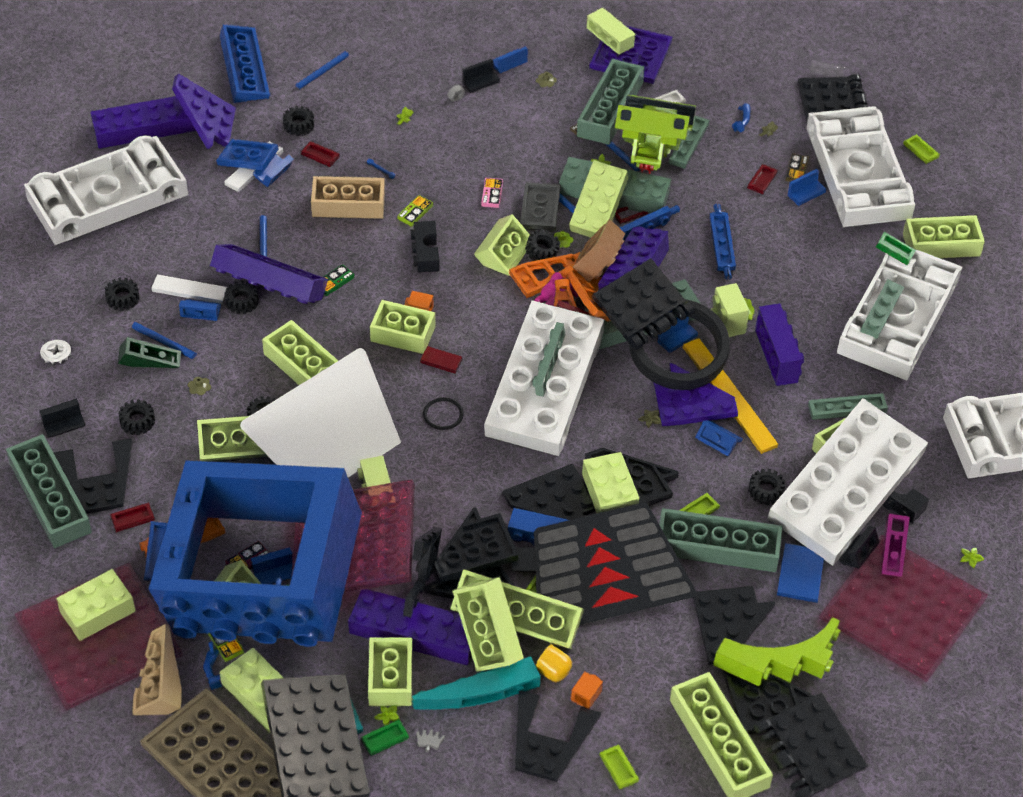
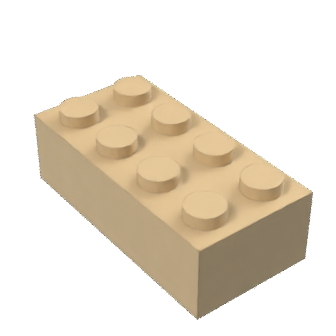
M313 176L311 196L312 217L384 218L385 178Z

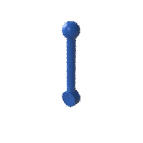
M373 159L367 160L368 165H372L387 174L390 179L395 178V173L388 172L375 164Z

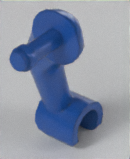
M747 103L738 107L739 110L743 111V119L732 124L734 132H743L745 130L744 127L750 121L751 107Z
M210 641L208 643L210 650L207 651L203 670L207 676L209 686L213 690L222 687V684L220 682V675L215 676L212 670V666L219 655V650L214 649V643Z

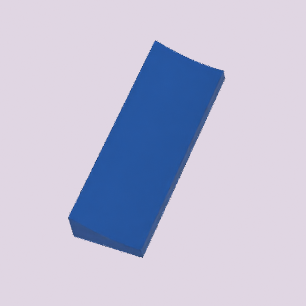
M222 25L220 40L233 103L269 99L270 93L255 28Z

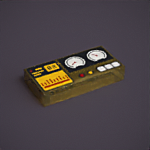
M791 155L785 181L791 182L805 175L808 156Z

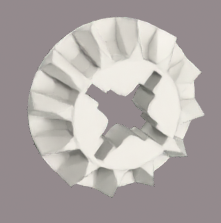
M63 340L49 341L40 350L41 358L46 363L51 362L54 364L59 362L61 364L62 360H68V356L71 355V347Z

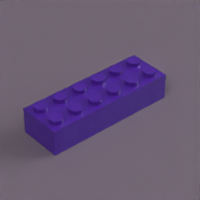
M176 96L90 111L98 149L128 144L140 136H157L160 138L196 131Z
M633 227L618 251L619 254L615 257L616 260L608 267L599 281V290L649 259H652L659 267L669 251L668 231Z
M233 244L216 245L210 266L216 268L215 271L223 274H226V272L231 273L233 278L247 279L248 283L258 286L261 284L268 291H280V295L291 298V296L296 297L298 302L304 304L322 300L328 279Z
M365 588L361 589L348 620L349 634L367 639L412 638V651L469 665L472 654L459 613L418 603L416 607H413L412 617L403 616L406 599Z

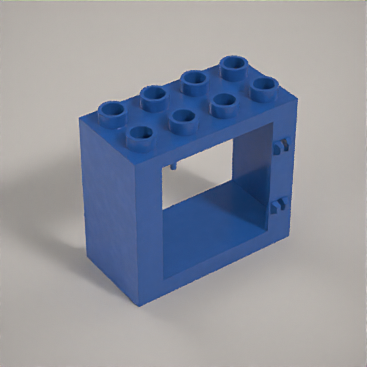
M185 461L149 586V591L156 601L160 612L171 627L173 634L181 638L192 639L196 637L197 633H211L215 638L222 641H234L237 636H250L257 642L264 644H273L277 641V638L292 639L295 643L306 647H313L317 645L318 641L332 642L362 515L345 469ZM207 518L305 523L290 586L281 585L282 579L280 578L276 579L275 585L190 580Z

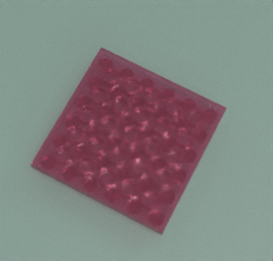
M412 479L353 489L362 515L344 592L412 581L415 484ZM296 522L292 575L305 523Z
M881 535L879 537L880 543L860 568H855L822 611L819 619L826 623H829L832 617L840 620L838 629L841 632L928 682L983 605L988 594L907 548L905 550L902 577L881 574L884 535Z
M129 562L113 570L133 597L135 612L79 641L60 613L57 602L58 597L80 585L15 613L21 629L66 711L139 677L140 671L145 668L148 659L145 653L151 632L165 625L164 620ZM171 634L175 658L177 659L182 657L183 653Z

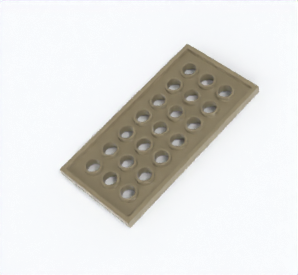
M207 688L140 740L141 746L194 797H224L227 794H232L234 797H255L258 794H263L266 797H282L280 787L274 788L271 786L273 781L278 780L273 749ZM202 713L210 714L208 719L202 720L199 718ZM187 726L194 728L190 733H184L182 730ZM217 726L224 728L221 733L213 732V729ZM168 740L177 741L174 746L169 747L165 745ZM199 740L208 741L205 746L200 747L196 745ZM230 740H237L239 742L233 747L227 745ZM184 753L191 754L188 760L180 759V756ZM215 753L222 755L219 760H212L210 758ZM245 753L253 755L250 760H243L241 758ZM197 767H204L206 769L201 774L194 772ZM228 767H235L237 769L232 774L225 772ZM259 767H266L268 769L264 774L256 772ZM213 780L220 782L219 786L215 788L209 787L208 784ZM244 780L251 782L249 787L243 788L239 786Z

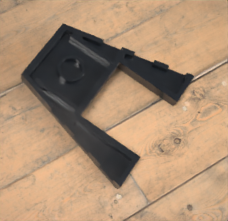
M132 438L112 442L117 467L116 473L78 479L73 449L53 452L86 514L124 507Z
M433 527L415 540L412 560L418 561L416 571L419 573L416 583L406 596L403 616L412 617L413 607H416L419 602L417 596L419 593L424 592L426 581H429L434 571V562L438 557L442 528Z
M519 690L515 771L557 782L575 753L592 731L596 722L600 719L601 712L580 707L570 741L558 740L529 732L540 695Z

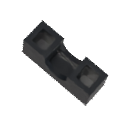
M435 221L414 222V229H410L411 240H415V242H412V253H416V256H413V266L417 267L418 273L439 272L438 247H428L429 245H437Z
M913 488L907 494H898L893 491L883 503V506L901 516L910 517L909 522L913 524L926 510L929 498Z

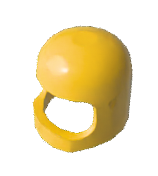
M551 644L540 656L536 663V668L540 674L549 680L560 682L570 673L572 660L567 654Z

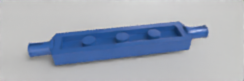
M714 204V212L710 213L709 220L717 271H724V278L729 280L732 278L731 271L736 269L728 213L721 211L720 204H718V208L717 204Z
M675 205L672 208L665 206L620 227L625 233L623 240H626L633 227L654 229L657 226L666 225L673 214L680 212L679 206Z

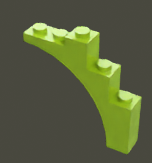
M832 617L827 626L817 635L804 642L785 647H755L724 638L716 652L713 666L757 686H760L763 679L767 680L770 674L791 683L795 675L799 676L801 670L822 679L825 672H830L834 663L831 660L833 651H831L833 643L831 642L832 640L837 641L841 632L838 629L840 620Z

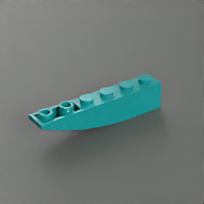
M530 656L509 666L480 671L473 676L459 678L455 682L446 685L441 684L428 691H420L412 696L413 709L438 710L482 705L517 695L519 690L526 692L540 687L541 676Z

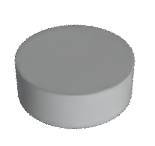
M456 85L449 90L448 98L452 102L462 99L465 90L460 85Z

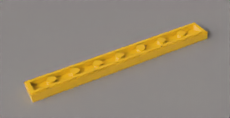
M700 338L683 344V349L699 370L707 367L714 360V357ZM722 369L720 374L710 384L735 397L738 417L734 418L761 454L777 448V441Z

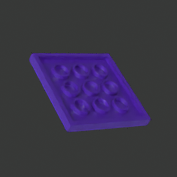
M626 26L635 33L634 47L620 55L600 40L590 62V69L605 72L611 60L615 59L644 66L643 82L654 84L672 43V36Z

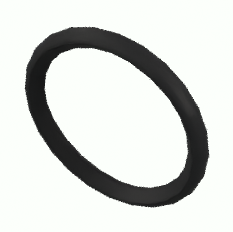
M446 397L433 399L425 406L423 411L425 422L439 430H448L456 427L461 423L464 416L462 406L457 401ZM440 401L451 402L458 407L460 416L452 425L438 426L433 424L427 417L429 407Z

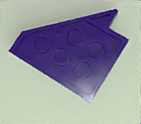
M178 73L174 78L172 90L206 148L210 149L213 146V141L222 146H227L230 142L236 108Z
M669 363L671 372L690 373L673 363ZM654 383L662 426L738 417L735 397L710 383L689 390H675Z

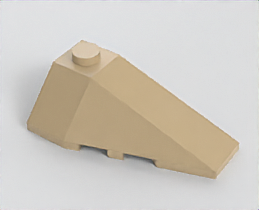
M165 624L151 632L145 653L148 659L145 668L141 669L139 674L142 677L140 688H136L134 692L133 715H169L181 709L182 688L169 625Z

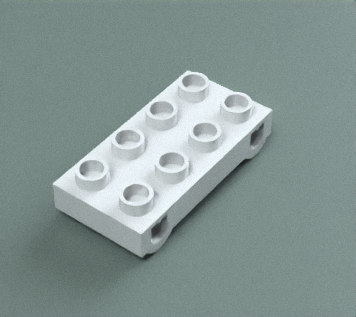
M874 106L809 113L806 129L842 226L848 227L912 219L915 208L912 187L904 178L885 131L881 111Z
M140 136L134 139L127 147L54 174L51 172L39 173L29 183L24 184L28 202L55 245L188 195L185 177L157 136Z
M919 250L915 251L908 265L885 254L878 271L843 330L837 354L908 380L959 282L962 266ZM887 279L904 286V289L878 339H875L873 336L860 332Z
M531 301L484 424L485 436L559 456L567 439L569 427L593 360L601 344L604 333V319ZM556 322L564 323L566 335L558 351L553 372L546 383L544 397L536 395L535 387L532 385L533 378L538 375V365L540 360L544 358V348L546 344H549L551 329L555 328Z
M1023 393L982 399L974 396H965L955 400L953 403L947 404L943 419L968 478L1023 470Z
M862 398L770 508L768 520L775 525H781L783 531L833 566L904 477L912 471L924 454L928 442Z

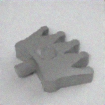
M423 730V734L420 736L417 731L418 747H426L425 752H429L430 748L438 750L445 736L442 735L438 739L439 732H436L433 737V730H430L428 735H426V730Z

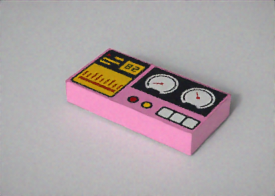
M485 178L482 207L499 208L503 179Z

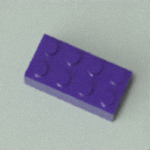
M780 303L759 306L755 332L776 386L798 383L799 376L802 374L801 365L804 363V356L802 352H799L798 341L793 336L791 324H788L786 311L782 309Z

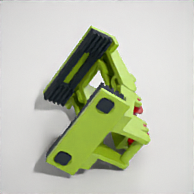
M627 95L625 106L618 105L615 129L623 130L622 138L624 141L632 143L631 164L636 163V167L641 169V173L644 170H648L650 174L651 171L661 168L662 157L667 158L671 150L678 151L681 140L686 141L687 131H692L696 106Z

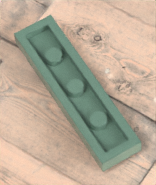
M694 116L692 131H687L686 141L681 140L678 151H673L669 158V164L683 169L686 168L707 130L710 120Z
M887 279L860 332L878 339L903 292L904 286Z
M556 322L555 328L551 329L549 344H546L544 348V358L540 360L538 365V375L533 378L532 385L535 387V392L538 396L544 397L546 383L553 372L558 351L566 335L564 323Z
M883 393L809 400L808 402L812 420L847 417L862 398L884 413H887L888 410Z

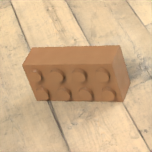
M609 219L585 243L573 268L588 282L593 278L597 279L603 273L602 270L606 266H611L616 260L615 257L619 254L618 251L624 243L625 233Z

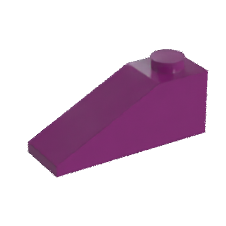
M889 514L886 517L881 571L883 575L902 577L910 518L908 516Z

